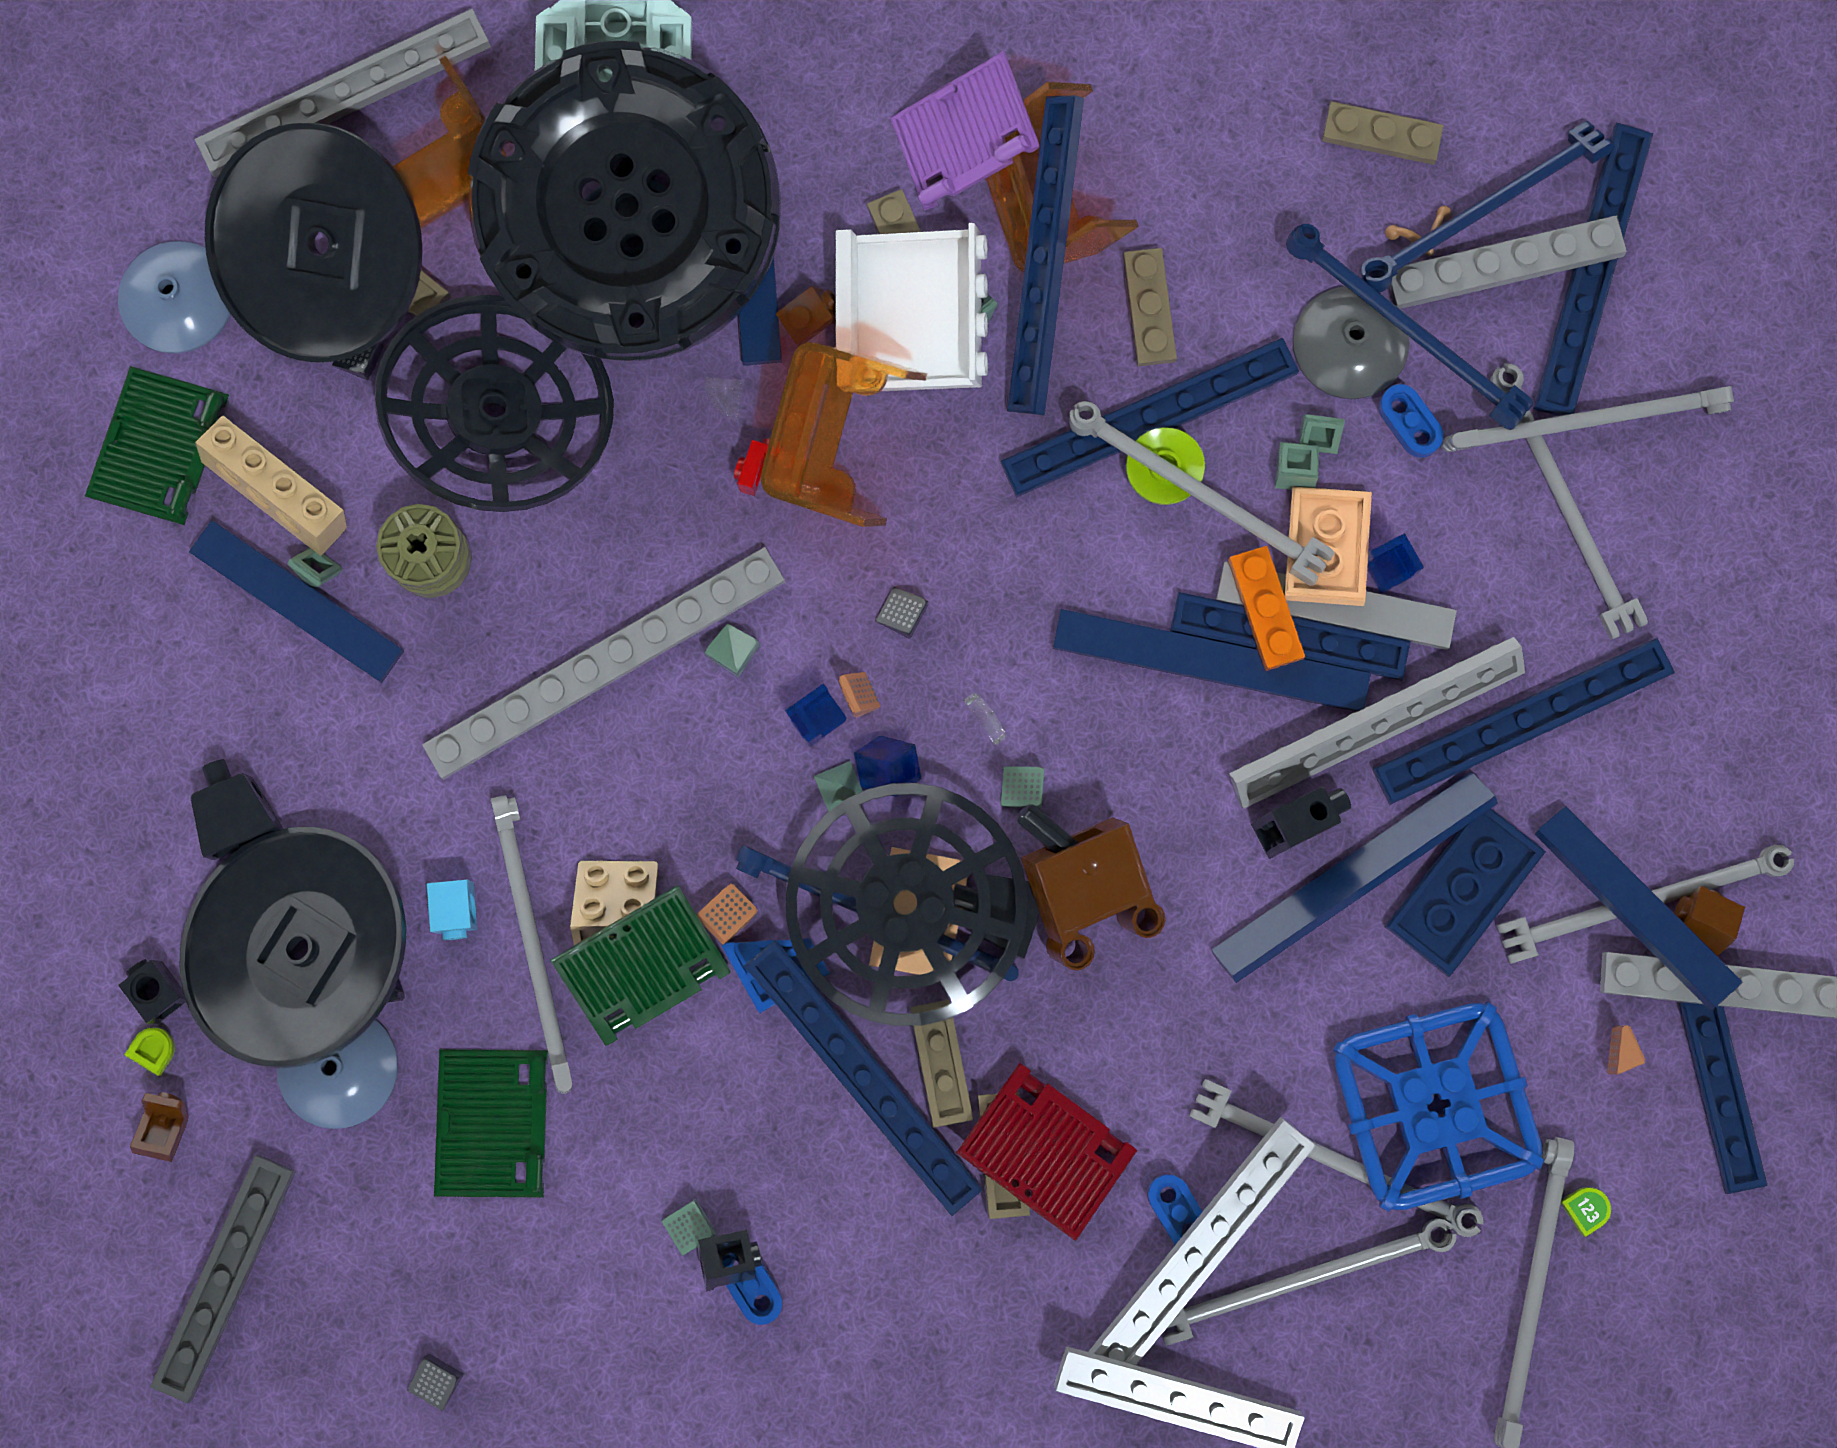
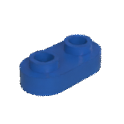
M1403 384L1394 385L1386 390L1379 402V412L1403 448L1410 455L1418 458H1425L1435 453L1442 444L1443 430L1418 393L1412 387ZM1395 401L1402 402L1405 406V411L1403 413L1395 412L1392 408V403ZM1418 432L1424 433L1427 436L1428 442L1426 444L1417 443L1414 437L1415 434Z
M1162 1174L1154 1178L1150 1183L1147 1191L1148 1202L1171 1241L1176 1245L1183 1236V1225L1188 1222L1194 1223L1203 1211L1186 1183L1179 1177L1172 1174ZM1165 1187H1172L1175 1191V1197L1171 1202H1163L1161 1200L1160 1192Z
M731 1257L723 1261L724 1267L733 1266L737 1260ZM761 1261L762 1266L755 1267V1279L728 1284L726 1287L747 1320L757 1325H766L773 1322L780 1314L783 1298ZM759 1295L767 1296L770 1300L769 1308L759 1310L755 1306V1298Z

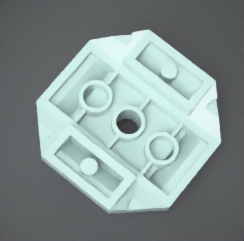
M559 0L553 7L545 9L536 16L535 71L546 63L563 58L564 50L601 41L639 42L642 47L664 49L692 60V18L671 0ZM609 69L602 70L599 73L598 79L602 82L609 81L612 77V71Z

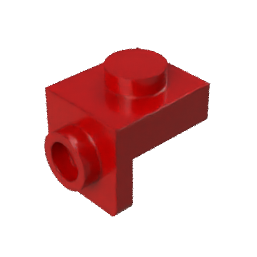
M766 438L762 442L751 441L746 458L740 456L734 472V479L738 480L737 485L740 492L755 496L767 460L789 467L791 456L790 452L785 450L784 444Z

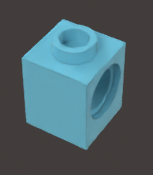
M457 880L427 883L430 932L442 933L443 940H458L467 938V931L477 930L474 882Z

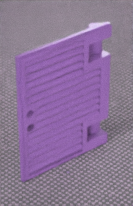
M1004 51L890 118L924 211L938 206L936 200L945 195L955 196L1014 163L1012 157L1023 151L1031 153L1040 148ZM1017 130L1019 131V136L1006 142L1005 137ZM941 174L943 175L944 179L930 185V180Z

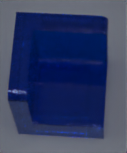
M1405 533L1368 553L1367 570L1381 594L1415 577L1424 568Z
M824 683L785 710L787 717L809 747L847 720Z
M878 736L854 752L860 785L865 789L896 783H917L922 779L915 744Z

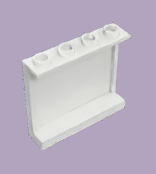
M969 223V230L857 236L852 230H836V386L843 392L982 387V376H987L988 358L987 353L982 352L981 337H987L988 320L986 313H981V298H987L988 283L986 274H981V259H987L988 247L986 235H981L975 223Z

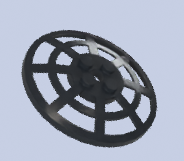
M475 295L444 301L423 311L408 322L392 339L382 357L376 377L375 410L378 426L387 448L397 463L414 481L434 495L460 506L493 512L521 511L548 504L568 494L583 482L598 464L608 444L613 424L614 398L610 379L601 358L582 354L592 370L598 389V399L575 402L568 380L554 363L567 349L566 347L552 341L542 353L521 341L497 336V314L521 318L502 296ZM467 314H481V336L458 340L442 348L440 351H437L422 335L429 328L448 319ZM411 345L426 361V364L422 367L415 380L411 401L387 397V390L392 371L401 354ZM482 350V365L471 368L463 374H460L448 362L450 359L463 353ZM498 350L518 354L533 361V363L521 374L512 368L498 365ZM545 372L550 375L556 384L562 398L561 404H541L540 396L534 385ZM435 373L451 386L447 404L423 403L426 387ZM489 403H496L503 407L505 413L499 417H492L485 413L483 407ZM388 414L412 417V423L418 439L432 457L415 468L407 460L396 443L389 424ZM600 415V427L596 443L587 461L580 468L562 457V455L566 452L572 440L576 418ZM424 419L447 420L455 438L440 449L430 436ZM564 419L561 436L553 449H550L534 437L538 431L540 421ZM469 448L475 452L488 455L490 473L469 469L454 460ZM522 448L540 460L526 469L506 473L505 455L515 453ZM446 468L464 479L482 484H491L493 501L479 500L457 494L436 484L430 478ZM549 468L569 479L560 487L546 494L526 500L509 501L508 484L530 480L544 473Z
M896 783L867 789L847 798L830 810L811 829L799 848L790 870L786 891V921L790 940L801 966L812 982L831 1001L850 1013L872 1022L894 1026H923L945 1021L969 1010L986 998L1004 979L1014 963L1024 939L1028 917V889L1023 867L1012 842L999 824L981 807L965 797L941 787L919 783ZM915 794L927 796L920 819L894 818L871 825L860 806L870 800L891 795ZM945 801L953 804L973 816L990 832L996 843L974 853L971 847L957 834L942 825L936 824L942 802ZM846 813L857 834L851 837L838 850L826 873L804 867L809 853L820 836L834 821ZM896 830L916 831L910 854L903 853L888 856L877 836ZM932 835L950 844L962 855L964 860L942 871L934 862L926 858ZM863 844L874 865L866 872L861 882L838 876L846 860ZM1003 857L1008 862L1015 887L1016 912L1014 924L990 918L991 892L984 867ZM971 874L975 878L978 890V914L955 908L952 885ZM799 883L822 889L820 896L821 918L827 939L809 950L806 949L797 918ZM904 891L913 893L917 898L915 910L907 915L898 913L894 907L895 897ZM834 892L856 898V910L859 920L840 931L836 928L833 915ZM950 924L972 929L973 932L964 948L948 962L937 941L944 935ZM985 933L1009 940L1003 956L992 973L976 989L967 994L955 972L960 970L973 957L982 943ZM868 934L876 943L883 946L884 949L878 971L857 959L849 951L847 945ZM923 950L934 969L929 973L916 976L894 975L900 952ZM837 953L839 958L852 971L866 980L874 982L869 1007L855 1002L838 991L821 974L816 964ZM941 981L953 1002L940 1009L922 1013L897 1014L885 1012L891 988L916 989Z

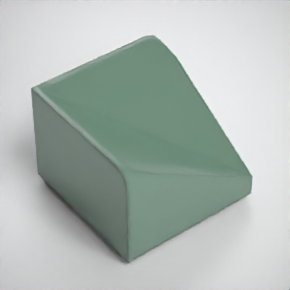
M727 623L708 646L704 654L707 658L735 676L740 677L760 647V643L755 638Z

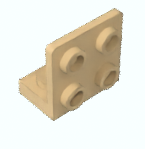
M580 861L577 869L570 925L574 945L655 899L658 863L655 861Z

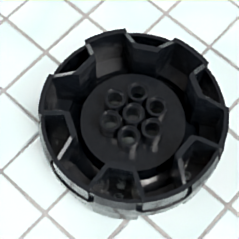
M621 40L595 42L564 50L563 58L546 63L528 75L508 94L503 104L496 103L486 117L477 136L468 169V174L472 178L468 201L470 224L474 242L480 255L479 259L503 299L516 314L542 335L568 349L588 356L616 361H647L681 353L706 341L733 321L754 297L770 268L777 247L781 219L780 184L770 146L750 110L731 88L718 76H715L703 66L684 56L660 48L642 47L639 42ZM604 69H609L612 71L611 79L606 82L600 81L598 79L599 73ZM716 118H721L726 122L725 127L721 131H715L711 128V123ZM507 143H512L515 146V151L511 156H503L502 149ZM621 158H629L633 161V170L625 177H618L613 172L615 162ZM663 173L670 177V185L666 191L655 193L650 190L649 183L654 175ZM593 181L600 183L602 187L600 197L595 201L584 200L582 197L583 187ZM627 197L637 199L639 205L637 212L631 217H623L618 211L620 202ZM662 213H669L675 217V226L667 233H660L655 229V220ZM595 221H602L607 226L606 236L600 241L589 240L587 236L588 227ZM631 237H639L644 243L642 253L635 257L626 256L623 250L626 240ZM735 242H740L741 250L737 254H731ZM528 265L531 268V276L528 279L522 280L519 277V269L522 266ZM644 318V324L641 327L634 328L631 326V320Z

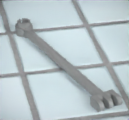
M1504 364L1502 369L1498 367L1492 373L1490 381L1505 393H1508L1514 385L1522 390L1521 386L1524 377L1522 371L1516 365ZM1504 371L1514 376V383L1509 384L1503 380ZM1530 409L1519 423L1535 421ZM1543 436L1526 438L1609 608V611L1600 614L1599 618L1610 640L1619 637V631L1614 622L1618 620L1625 634L1633 631L1634 627L1629 617L1630 614L1633 615V619L1638 627L1648 624L1647 617L1637 598L1624 603Z
M1732 386L1518 423L1512 430L1500 426L1458 432L1443 438L1441 448L1445 452H1453L1476 446L1706 407L1708 415L1731 411L1730 403L1734 402Z
M1078 402L1074 405V409L1071 410L1069 425L1074 433L1082 436L1092 435L1096 438L1097 436L1286 554L1296 561L1289 573L1306 584L1313 586L1318 580V576L1306 567L1317 573H1322L1327 566L1315 554L1327 561H1330L1334 556L1335 552L1333 549L1313 536L1306 547L1301 546L1106 423V420L1101 417L1099 408L1092 402ZM1088 411L1092 414V418L1088 420L1082 419L1078 412Z
M506 795L491 798V804L554 1082L559 1093L567 1094L572 1089V1079L513 826L514 821L520 820L515 797L508 799Z
M1772 845L1762 850L1759 858L1655 889L1652 892L1665 904L1681 899L1683 896H1691L1700 886L1710 890L1763 873L1770 877L1786 875L1793 868L1794 859L1784 860L1781 868L1776 866L1773 862V857L1776 853L1786 857L1791 855L1792 852L1783 845ZM1603 905L1529 928L1526 917L1497 925L1499 933H1507L1515 929L1516 937L1502 941L1504 949L1520 944L1522 952H1514L1507 956L1509 964L1538 956L1535 943L1610 921L1617 917Z
M1206 1079L1202 1087L1209 1092L1216 1093L1214 1100L1198 1094L1195 1102L1209 1107L1208 1114L1205 1115L1202 1111L1192 1109L1189 1117L1213 1128H1216L1221 1117L1263 1137L1274 1125L1265 1119L1227 1103L1231 1090ZM1313 1142L1316 1146L1307 1157L1370 1185L1363 1164ZM1384 1174L1388 1186L1392 1177ZM1404 1183L1400 1194L1416 1190V1188ZM1440 1200L1418 1206V1208L1449 1221L1454 1226L1452 1230L1463 1237H1472L1481 1231L1474 1225L1470 1228H1464L1461 1223L1462 1216L1466 1213H1471L1475 1223L1483 1224L1482 1213L1473 1205L1459 1204L1454 1206Z
M1555 1137L1553 1140L1546 1139L1542 1149L1541 1158L1545 1160L1544 1163L1548 1164L1547 1173H1549L1503 1415L1502 1417L1498 1416L1494 1435L1495 1444L1501 1448H1519L1523 1430V1424L1519 1423L1565 1177H1568L1574 1157V1142Z
M1434 1218L1424 1224L1422 1231L1190 1307H1183L1167 1327L1176 1325L1178 1332L1165 1335L1163 1337L1165 1345L1193 1338L1189 1324L1419 1250L1430 1248L1436 1252L1448 1251L1456 1242V1233H1445V1237L1441 1242H1434L1430 1234L1435 1227H1441L1446 1231L1453 1229L1454 1226L1444 1219Z

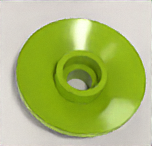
M1157 428L1146 432L1136 440L1142 446L1202 482L1205 472L1204 455L1198 443L1187 433L1174 428ZM1127 457L1126 471L1128 480L1133 489L1142 498L1155 504L1170 505L1184 501L1191 496L1132 457Z

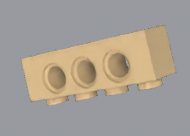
M222 416L195 442L201 462L320 556L347 528L342 508L226 417Z

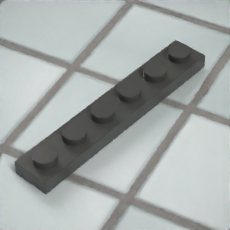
M261 1155L254 1157L150 1385L151 1388L185 1403L193 1400L296 1173L295 1170Z

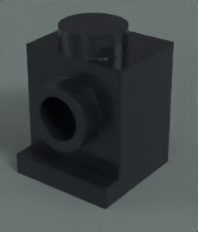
M747 1230L698 1240V1255L706 1291L714 1290V1287L755 1279V1267L762 1266L757 1241L750 1243ZM730 1257L738 1262V1265L724 1267L723 1261Z

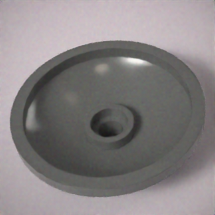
M1346 286L1321 293L1304 308L1294 329L1293 350L1300 370L1316 388L1338 398L1361 399L1380 393L1397 379L1408 358L1409 336ZM1349 331H1359L1362 335V339H1352L1349 335Z

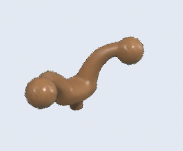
M1448 206L1438 208L1431 231L1441 226L1443 221L1450 219L1452 211ZM1390 225L1385 230V235L1389 240H1396L1399 236H1403L1413 243L1421 238L1417 233L1406 228L1397 227L1396 225ZM1433 249L1426 252L1427 257L1434 255Z

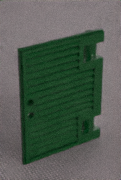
M130 366L85 497L185 525L189 514L186 508L191 493H196L205 467L201 462L195 442L217 421L220 409L226 406L229 394ZM199 400L206 403L200 419L193 418ZM169 487L176 489L170 507L163 505Z
M679 885L550 959L605 1046L618 1040L616 1033L628 1026L633 1025L637 1029L702 990L700 984L717 975L720 980L731 972ZM705 958L708 960L704 964L690 971L689 967L695 965L696 963L700 962ZM622 1007V1012L608 1020L605 1019L606 1016Z
M439 1049L434 1197H544L542 1172L543 1163H545L547 1100L545 1073L546 1065H548V1050ZM519 1064H529V1085H519ZM516 1162H526V1183H516Z

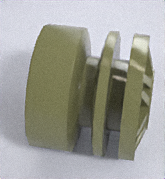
M415 504L402 507L390 515L379 530L376 544L379 562L390 577L415 596L435 598L447 595L462 584L470 571L472 553L468 539L446 513L434 506ZM419 542L427 547L423 554L415 548Z

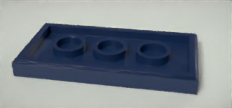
M1489 809L1456 833L1384 927L1443 974L1450 977L1546 851L1494 810Z

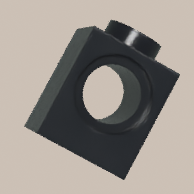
M146 959L139 961L127 970L126 975L128 978L118 985L148 1024H159L186 1003L182 987L162 961H147ZM155 978L159 983L160 989L158 995L151 1000L146 994V986L151 979Z

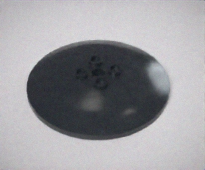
M291 123L266 130L250 139L231 156L214 184L207 206L205 249L209 271L216 290L236 322L251 337L270 350L285 357L306 362H332L360 355L382 342L394 331L410 308L416 294L422 268L423 246L418 214L407 186L396 169L376 148L357 135L338 127L319 123ZM319 232L323 233L328 239V249L324 254L320 253L315 246V238Z
M318 827L286 828L260 836L236 850L217 867L200 889L189 911L182 933L179 957L180 980L188 1009L199 1028L212 1043L229 1055L254 1065L270 1068H291L312 1064L332 1056L354 1042L381 1013L394 991L401 972L406 948V919L397 885L381 860L368 848L341 833ZM306 939L308 951L303 958L296 960L294 949L300 941Z

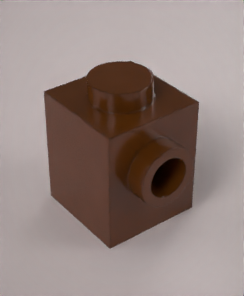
M1700 886L1689 898L1686 896L1681 898L1674 914L1716 956H1719L1737 939L1745 907L1723 897L1716 891Z

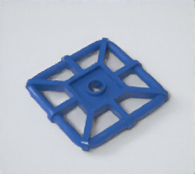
M1489 1002L1485 1004L1469 1003L1420 1017L1417 1014L1408 1015L1405 1017V1021L1354 1034L1344 1039L1343 1042H1337L1333 1049V1052L1336 1054L1335 1069L1352 1123L1348 1125L1350 1134H1355L1369 1184L1373 1194L1379 1201V1207L1387 1212L1391 1209L1407 1210L1454 1196H1459L1460 1199L1472 1196L1473 1191L1520 1179L1533 1173L1535 1169L1540 1170L1545 1161L1541 1158L1542 1144L1524 1089L1528 1087L1526 1078L1520 1076L1505 1024L1499 1013L1496 1012L1497 1007ZM1476 1019L1455 1058L1432 1064L1423 1033ZM1486 1026H1488L1505 1082L1476 1090L1468 1061ZM1409 1037L1418 1068L1394 1074L1358 1053V1050ZM1351 1064L1387 1084L1395 1112L1367 1119ZM1509 1092L1526 1149L1487 1127L1479 1100ZM1433 1094H1438L1440 1100H1445L1447 1103V1108L1443 1109L1444 1115L1440 1118L1436 1112H1429L1427 1104L1433 1102ZM1399 1122L1407 1150L1387 1186L1371 1129ZM1481 1138L1519 1161L1466 1175L1456 1144ZM1443 1148L1452 1180L1400 1194V1190L1419 1154Z

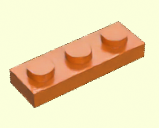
M1268 546L1229 557L1228 562L1265 671L1303 660L1305 654Z

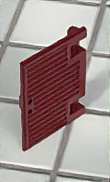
M1019 1063L956 1153L1076 1241L1138 1150L1128 1142L1123 1143L1109 1132L1110 1129L1050 1084L1042 1083L1030 1074L1031 1070ZM1020 1087L1036 1098L1032 1105H1029L1016 1095ZM1099 1145L1115 1156L1110 1164L1094 1153Z

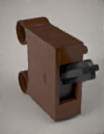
M1033 804L1027 805L1019 812L1018 824L1046 846L1021 857L1048 936L1046 950L1050 958L1071 970H1082L1089 966L1095 954L1094 944L1091 939L1078 931L1115 914L1120 926L1140 937L1152 938L1162 931L1166 921L1165 913L1154 901L1129 823L1112 817L1070 836ZM1145 908V917L1143 921L1137 925V915L1142 909ZM1075 940L1074 951L1069 956H1065L1067 945Z

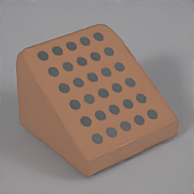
M866 672L844 674L839 677L840 688L853 717H860L880 707Z
M731 883L697 913V916L701 923L724 945L752 920L758 910Z
M1628 1025L1613 1027L1607 1074L1617 1075L1644 1064L1645 1058L1631 1027Z

